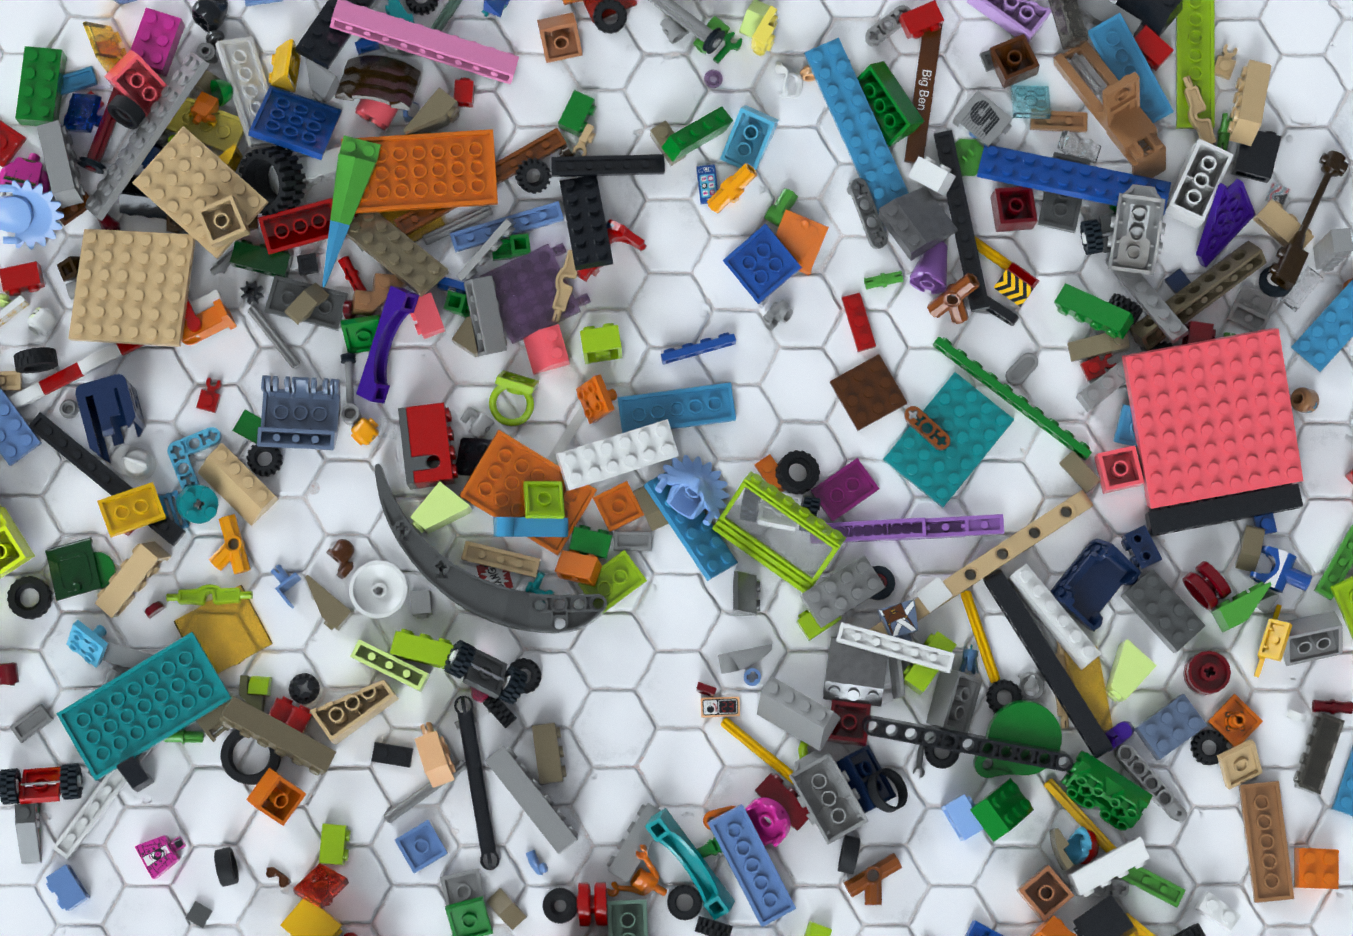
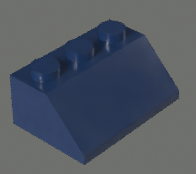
M868 744L867 747H863L836 761L840 771L847 773L850 779L848 782L851 789L855 788L860 796V799L857 801L864 813L876 808L869 796L867 784L869 777L882 769ZM879 774L877 777V788L883 800L887 802L896 797V794L887 777Z

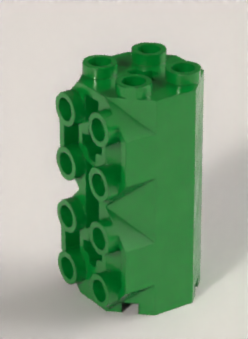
M1081 750L1075 759L1077 761L1073 763L1070 770L1066 771L1067 774L1061 781L1067 788V796L1087 809H1092L1094 806L1099 808L1100 817L1116 829L1126 831L1127 828H1133L1143 815L1144 808L1148 807L1153 795L1089 753Z

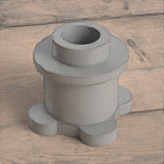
M202 43L198 46L197 56L208 63L216 64L218 62V57L215 53L216 48L212 44Z

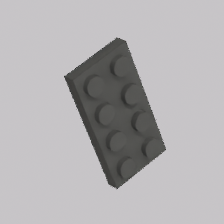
M1054 152L1052 157L1086 165L1091 163V160ZM1045 191L1037 225L1075 233L1082 199Z
M275 275L265 312L291 319L284 313L285 310L303 290L312 284ZM323 288L329 294V297L315 307L311 316L303 322L339 331L343 318V304L345 300H348L349 294Z

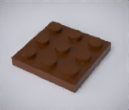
M880 354L829 382L857 432L908 404Z

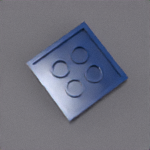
M764 224L722 260L758 304L763 302L803 268L767 224Z

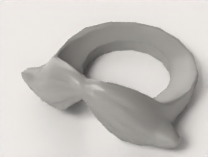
M1026 672L1017 675L1020 678L1019 689H1021V694L1025 698L1030 700L1037 699L1043 694L1044 682L1046 680L1042 674ZM1031 675L1035 676L1039 685V692L1034 696H1029L1024 691V684Z

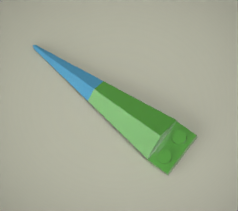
M343 136L338 154L322 283L323 288L328 282L357 208L377 165L382 146L380 144Z

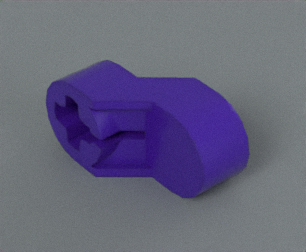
M1128 721L1120 722L1105 733L1113 746L1112 750L1134 734L1132 723Z

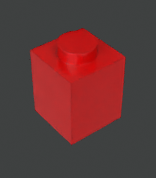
M469 78L455 80L454 99L457 101L458 107L473 108L474 81H471Z

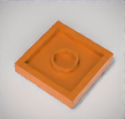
M627 481L593 497L609 532L644 516Z

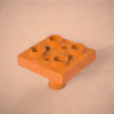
M601 374L592 377L576 389L589 424L596 423L615 410L612 401L617 399V393L614 389H606Z
M1233 694L1207 722L1216 731L1220 732L1219 734L1223 735L1224 739L1232 747L1243 743L1263 720L1236 694Z

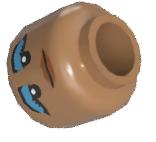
M1305 387L1297 388L1290 397L1291 406L1296 411L1311 413L1319 405L1318 393Z

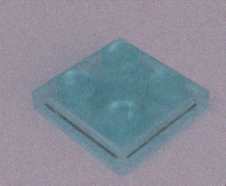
M1011 85L1012 118L1050 119L1049 86Z

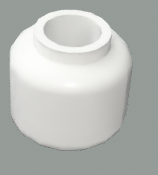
M48 307L36 308L27 319L28 329L38 336L48 334L56 324L54 312Z

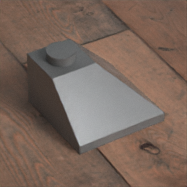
M305 58L309 85L313 93L312 96L318 102L323 101L327 104L337 92L339 87L338 78L328 69Z

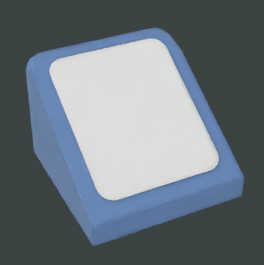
M413 101L410 111L403 110V118L406 122H410L418 113V103Z

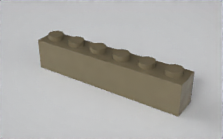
M232 696L219 718L225 727L239 730L242 736L254 738L260 746L274 749L277 755L291 758L294 764L298 766L304 765L309 768V772L317 776L327 772L336 754L335 750L235 696Z

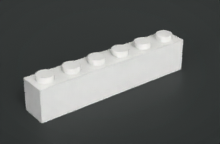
M1027 563L1008 578L1014 590L1081 670L1101 655L1099 650Z

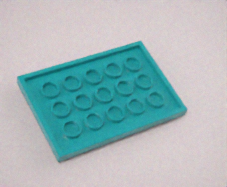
M956 372L953 373L923 410L930 419L949 435V446L942 451L935 449L910 426L883 459L884 462L942 508L1015 420ZM922 417L920 420L917 418L918 423L915 425L919 426L924 418ZM925 423L922 425L924 433L932 432L931 424ZM936 430L930 438L933 440L935 436L938 439L937 444L939 446L941 444L946 445L944 443V437L940 439L938 436H936V434L938 433V431Z

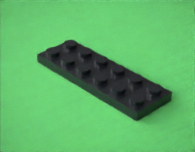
M328 0L295 47L296 53L326 69H329L352 35L330 28L337 0ZM375 0L346 1L370 8Z
M584 176L559 181L575 270L612 265V252L597 176Z

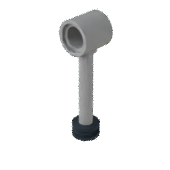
M345 353L340 356L341 363L345 364L347 404L342 406L340 416L347 425L353 426L362 418L360 410L354 404L352 364L356 363V354ZM349 411L356 412L355 416L350 419L346 418V414Z

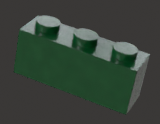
M248 240L235 241L230 258V264L233 267L269 276L277 275L288 278L293 261L289 251L284 250L268 254L264 244L256 246L252 245L253 243Z

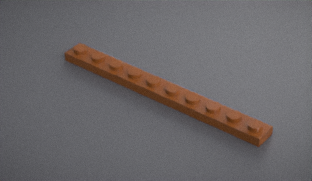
M558 128L495 162L497 185L516 174L515 171L519 169L517 166L522 164L521 161H527V158L542 160L560 150V148L567 146ZM457 207L411 210L396 218L394 223L400 231L408 236Z

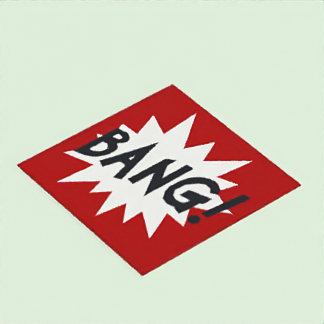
M484 565L476 566L479 578L504 587L513 588L510 572Z

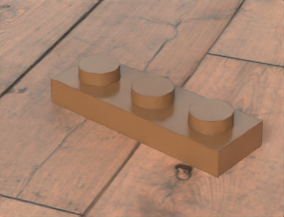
M1031 110L1030 130L1086 133L1088 113Z

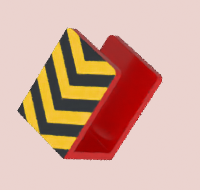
M1012 262L995 284L994 289L1021 307L1040 280Z

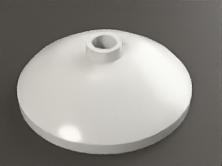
M381 560L371 561L359 567L353 574L349 585L350 599L355 608L363 615L376 619L386 618L395 614L403 606L408 591L407 581L401 570L392 563ZM383 588V593L377 594L376 590Z

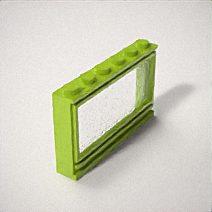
M752 471L744 478L712 528L802 593L815 585L846 540V537L839 530L827 525L823 519L817 518L807 508L796 503L792 497L786 496L776 486L769 484L759 474Z

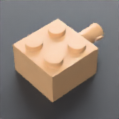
M426 722L427 728H425L424 723L420 726L423 736L415 738V743L425 774L432 787L435 788L454 781L453 773L456 772L453 761H451V753L444 737H440L438 732L434 731L431 722Z

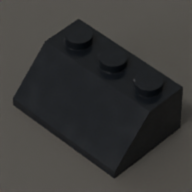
M1117 0L1115 4L1141 20V26L1145 27L1147 25L1159 37L1183 10V0Z
M133 175L119 196V213L129 216L138 215L145 216L146 218L167 220V214L132 183L138 177Z

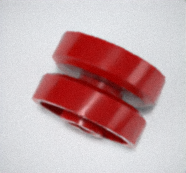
M596 882L594 885V895H591L589 883H578L577 914H579L580 927L591 925L592 914H595L597 926L608 925L606 882Z

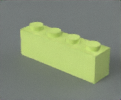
M360 639L350 655L351 658L421 693L430 677V674Z

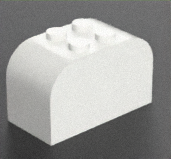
M1198 139L1189 151L1172 187L1165 214L1198 229L1205 221L1218 185L1222 182L1234 154Z

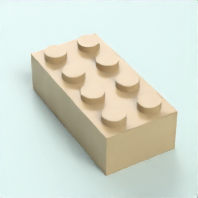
M1249 60L1247 66H1243L1241 78L1238 77L1235 85L1238 92L1234 94L1233 103H1235V107H1232L1230 118L1233 119L1230 121L1227 130L1230 133L1229 141L1248 146L1252 145L1262 124L1272 65Z

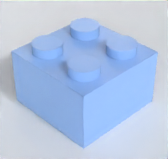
M965 794L960 795L941 807L960 841H965L984 830L970 811L975 806L970 796L966 797Z

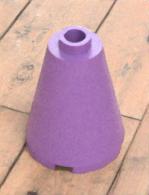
M944 241L932 247L920 257L909 278L910 285L921 292H925V289L931 290L930 294H940L945 291L947 286L948 247Z

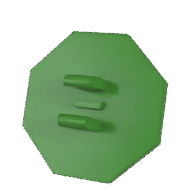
M959 139L955 143L961 175L976 176L984 147L975 139Z

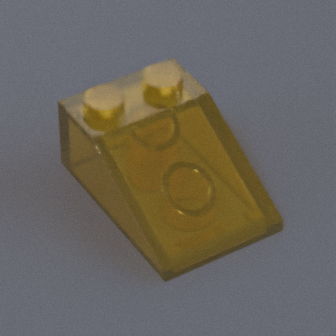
M85 21L83 26L94 54L108 73L127 54L126 49L121 48L120 45L122 38L118 31H114L112 26Z

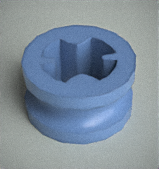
M750 668L744 673V681L749 686H755L761 680V674L755 668ZM751 672H755V675H758V679H755L753 683L749 682L750 679L747 680V675H750Z

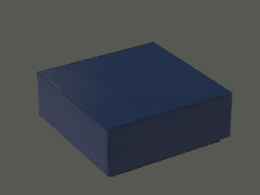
M1180 268L1164 280L1174 294L1191 283Z

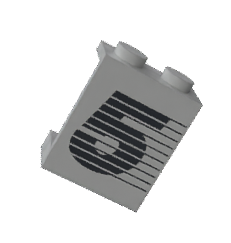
M978 90L957 113L952 123L957 127L961 124L982 141L985 146L989 147L990 145L996 146L1000 141L999 136L1002 133L1006 134L1011 129L1013 118Z

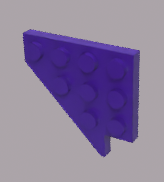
M1236 179L1228 187L1221 182L1218 185L1196 251L1200 265L1205 268L1256 215L1244 183L1239 179Z

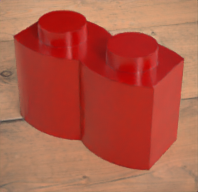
M284 696L282 699L276 698L268 715L304 734L313 717L309 713L311 709L301 704L298 708L292 705L293 700Z

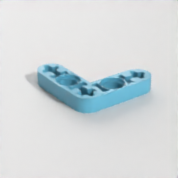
M214 427L204 429L172 442L168 446L167 452L182 489L188 486L187 480H182V478L188 477L191 474L192 477H189L190 481L199 484L189 456L219 444L222 435L218 429ZM210 432L217 434L214 441L211 439L205 440L206 445H204V441L200 437L203 435L204 438L210 436ZM196 438L200 441V445L198 448L192 449L189 445L190 441ZM175 446L182 449L179 451L180 457H185L186 459L179 460L175 453L172 454ZM182 463H186L189 466V470L184 474L180 473L178 469Z

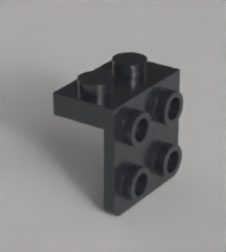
M461 438L456 461L459 476H471L492 439Z

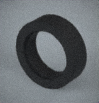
M235 729L226 737L221 748L220 757L223 769L229 777L239 783L257 785L269 767L277 772L281 763V756L277 755L274 749L268 747L270 757L268 764L262 771L251 775L240 772L233 762V750L236 744L245 737L240 734L239 730Z

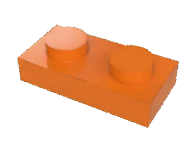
M770 454L754 464L766 482L776 486L780 492L785 491L777 482L775 470L778 465Z

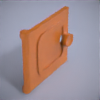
M786 209L776 236L803 267L799 272L810 275L829 227Z

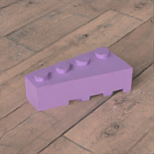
M967 0L968 4L1014 37L1024 34L1028 43L1043 26L1053 10L1048 7H1041L1032 0Z

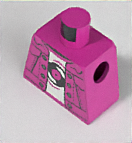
M163 835L136 845L135 849L151 878L158 879L181 859L177 851L184 848L186 844L181 836L171 841L168 835Z

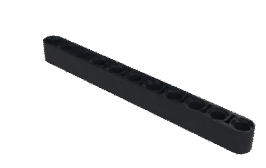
M998 569L983 578L989 592L1092 755L1097 759L1113 749L1111 742L1002 570Z
M868 715L862 720L863 730L868 735L1058 771H1068L1073 766L1072 757L1063 750ZM869 722H876V727L873 730L867 729ZM889 725H895L893 733H886V728ZM913 728L915 730L914 735L906 737L905 732ZM933 732V738L925 740L924 736L926 733ZM951 735L953 737L952 742L945 744L944 738ZM966 739H971L972 744L969 747H963V742ZM984 743H991L989 750H982ZM1009 746L1010 751L1005 755L1001 754L1002 748ZM1023 750H1029L1027 757H1020ZM1047 753L1048 758L1041 762L1039 760L1040 755ZM1061 757H1067L1065 764H1058Z

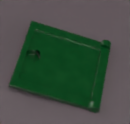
M92 537L45 550L56 601L102 588L92 546Z

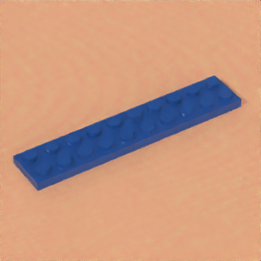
M984 145L977 172L978 178L1114 206L1118 204L1119 193L1126 192L1132 184L1155 187L1158 195L1165 199L1163 216L1165 215L1171 182L993 145L989 147Z

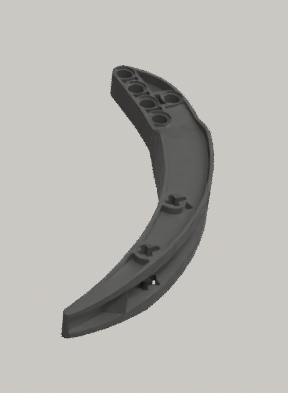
M380 464L375 465V478L379 499L389 527L397 542L423 576L457 605L485 620L504 627L550 634L569 633L582 629L593 623L606 610L607 600L600 594L549 595L527 593L486 581L455 565L437 552L414 529L397 503ZM404 527H407L408 530L404 531V535L401 534V531L404 530ZM443 565H446L447 568H444L442 573L439 568H443ZM577 599H582L585 604L583 608L576 609L574 602ZM596 599H602L604 605L602 608L596 609L593 606V602ZM538 600H543L546 605L544 609L538 610L535 608V603ZM557 600L565 602L563 609L555 608L554 604ZM563 619L565 626L562 629H557L555 627L556 620Z

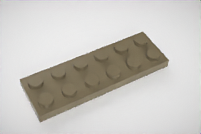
M378 212L360 213L352 220L346 236L420 297L425 295L449 273L448 268Z

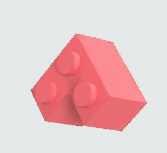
M427 293L422 297L419 296L414 313H410L413 321L418 322L414 324L418 335L422 334L423 338L426 339L445 332L432 293Z

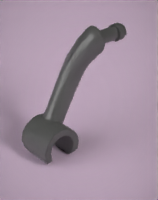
M923 745L918 747L916 768L913 769V774L917 769L922 771V775L919 778L925 775V770L922 768L925 748Z

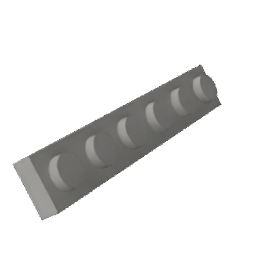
M1109 258L1106 259L1107 266L1109 264ZM1111 270L1172 344L1189 334V330L1142 274Z

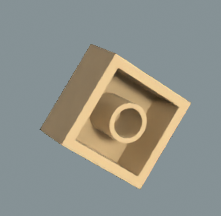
M232 195L196 210L210 245L215 249L251 234L238 201Z

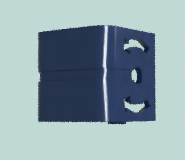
M114 374L87 382L76 388L75 395L89 448L93 452H97L101 459L111 463L104 437L111 435L114 446L124 444L120 427L127 426L130 428L134 422L137 437L141 436L146 427L137 391L121 374Z

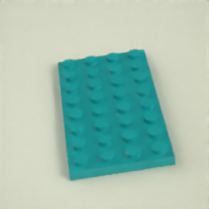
M191 632L56 714L94 780L98 781L116 770V765L131 756H139L225 704L232 697L195 634Z

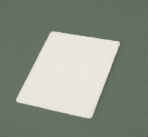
M939 577L916 593L930 613L953 596Z

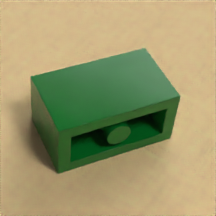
M574 90L558 122L559 128L579 137L588 123L589 116H593L596 111L595 99Z
M574 526L569 550H575L584 555L593 554L598 558L607 560L612 542V535H609V531L598 529V532L590 530L591 527Z

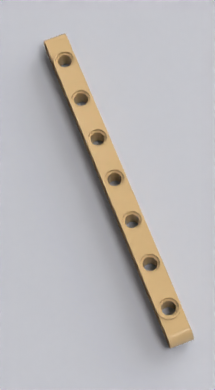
M1084 490L1079 491L942 581L953 595L942 605L1094 506ZM1062 508H1067L1070 511L1069 517H1064L1061 514ZM1030 529H1035L1038 531L1037 538H1032L1030 536ZM1004 550L1007 557L1005 559L999 558L997 551ZM966 571H972L975 574V578L968 580L965 576ZM916 598L914 601L918 622L930 614V612L921 600ZM882 622L869 629L888 635Z

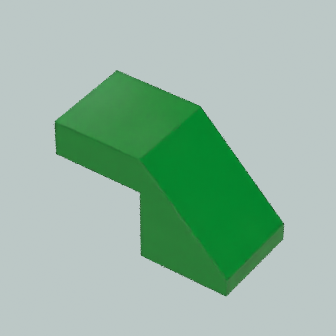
M529 233L510 235V239L501 240L503 244L497 251H492L493 261L509 260L531 253Z
M448 291L443 309L464 318L471 317L466 295Z

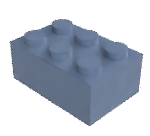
M1181 694L1136 726L1134 731L1157 761L1205 728L1207 724L1185 694Z

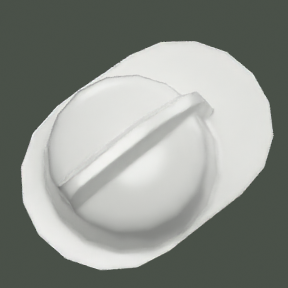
M123 445L117 448L111 460L113 468L118 473L141 480L152 476L157 466L156 458L151 452L132 445Z

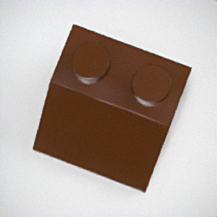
M1024 34L990 47L989 50L995 73L1003 89L1038 75L1040 65Z

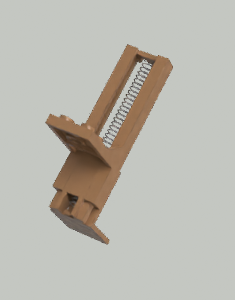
M1086 39L1078 42L1077 46L1069 51L1053 57L1056 69L1132 165V174L1154 178L1166 170V147L1157 137L1156 126L1140 108V80L1138 74L1133 72L1130 75L1123 76L1119 81ZM1075 53L1079 56L1083 55L1106 83L1107 87L1101 91L1103 105L1071 66L1067 58L1071 59V63H1075L1074 61L1072 62Z

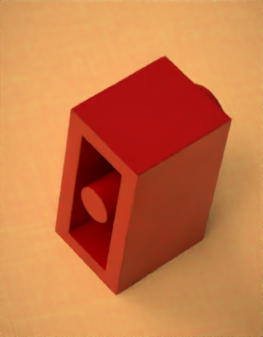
M934 0L901 14L899 21L907 39H918L929 30L931 32L939 30L944 22V18Z
M1147 25L1134 37L1148 65L1155 71L1159 69L1174 51Z
M37 261L0 269L2 288L7 295L18 296L21 295V292H37L40 288L45 287L41 265Z

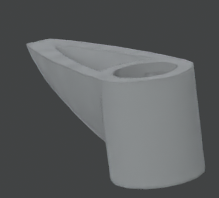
M772 644L719 654L721 674L739 671L757 663L772 650Z

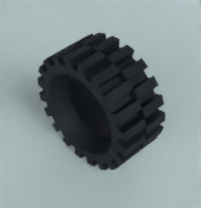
M280 146L251 150V152L245 155L246 158L242 159L241 164L243 167H239V173L242 174L241 178L269 202L259 214L262 213V215L266 216L296 208L301 203L300 199L304 198L305 193L302 192V189H306V183H303V179L306 176L305 173H301L303 165L302 163H297L299 158L297 155L292 156V150ZM271 165L278 176V195L273 191L269 182Z

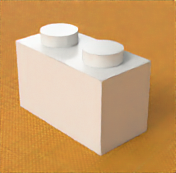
M918 156L908 177L945 196L956 177L950 173L952 169L943 164L938 167L935 165L937 161L929 157L923 159Z
M1204 892L1194 907L1226 931H1232L1242 916L1210 892Z

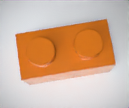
M562 550L554 571L560 579L595 586L602 565L598 557L593 554L583 555L575 550Z

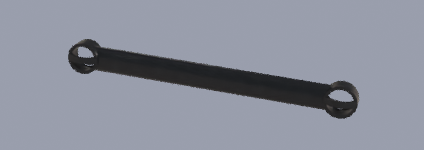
M460 696L455 700L454 708L458 715L481 851L480 863L484 869L493 870L499 865L500 858L496 852L474 722V703L470 697ZM465 698L471 703V708L468 712L466 711ZM459 699H461L463 713H461L457 708V703ZM486 853L489 868L486 867L483 863V858ZM491 853L497 857L495 867L492 865Z

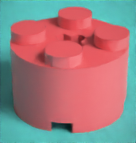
M360 99L355 108V113L368 122L372 119V123L385 131L390 126L399 109L391 108V105L379 101Z

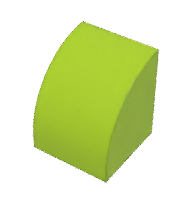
M251 676L248 694L271 696L272 677Z
M809 921L804 936H830L832 929Z

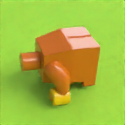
M201 91L195 104L190 107L188 115L193 117L192 122L196 125H199L201 121L204 123L208 122V126L212 125V128H214L217 124L214 114L219 110L218 98Z

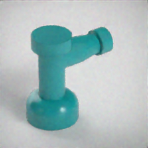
M538 571L534 582L530 581L525 589L527 593L555 594L552 590L544 591L540 589L542 580L546 575L541 571Z

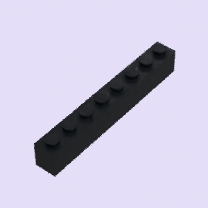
M1292 483L1280 485L1281 487L1262 488V491L1256 492L1251 490L1243 492L1241 495H1236V493L1224 495L1225 498L1220 499L1213 497L1205 499L1206 501L1198 502V500L1191 501L1183 506L1179 504L1169 505L1167 509L1162 510L1161 507L1150 508L1149 512L1145 514L1147 529L1150 536L1153 537L1299 509L1303 507L1299 484L1292 485Z

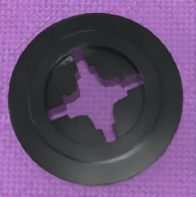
M301 673L295 675L290 681L288 690L290 697L295 702L309 704L318 697L320 685L313 675ZM305 683H307V688L311 691V693L304 691L303 694H301V689L297 686V684L304 685Z

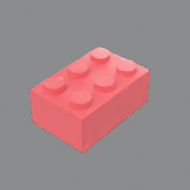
M132 50L104 76L121 95L135 101L143 109L145 117L150 113L153 103L161 97L162 90L168 86Z

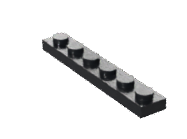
M664 154L551 157L552 177L665 174Z

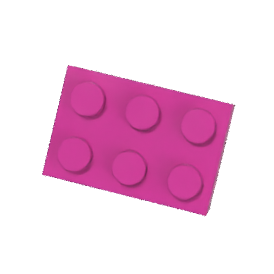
M146 7L130 50L137 53L156 74L167 77L185 28L183 20Z

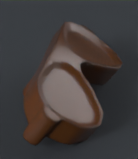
M275 867L266 868V877L278 876L281 888L290 885L289 878Z

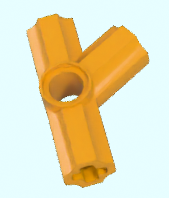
M745 163L733 176L723 181L720 189L707 201L709 208L716 213H720L730 202H737L739 196L745 191L744 188L758 176L754 167Z
M233 514L220 518L219 523L225 542L208 560L220 571L231 562L235 575L251 570L245 550V542L242 539L236 515ZM237 539L239 541V546L237 549L233 550L231 548V542Z

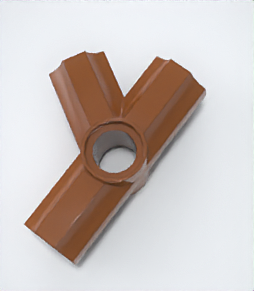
M967 273L956 283L949 284L946 291L927 305L929 313L934 318H939L949 310L952 322L961 324L968 320L969 316L964 298L979 287L980 283L974 274Z
M892 853L843 882L851 897L864 891L865 905H882V880L903 867L896 855ZM872 869L878 873V878L875 881H871L868 878V872Z

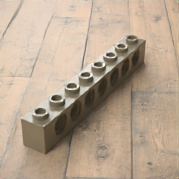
M1248 240L1165 301V303L1183 324L1187 323L1265 265L1267 261L1262 249ZM1149 315L1142 318L1129 329L1135 343L1146 351H1149L1167 337Z

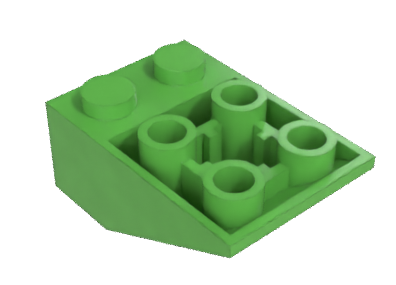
M1262 581L1249 588V593L1245 590L1231 597L1233 599L1232 602L1227 599L1215 606L1216 610L1211 613L1222 633L1249 619L1272 585L1271 582L1264 584Z

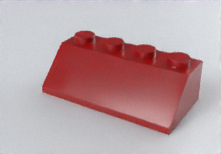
M329 198L284 210L276 214L258 217L268 254L328 239L333 199Z

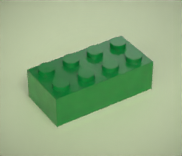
M24 47L15 116L20 125L39 126L59 120L62 99L61 88L67 55L62 49Z

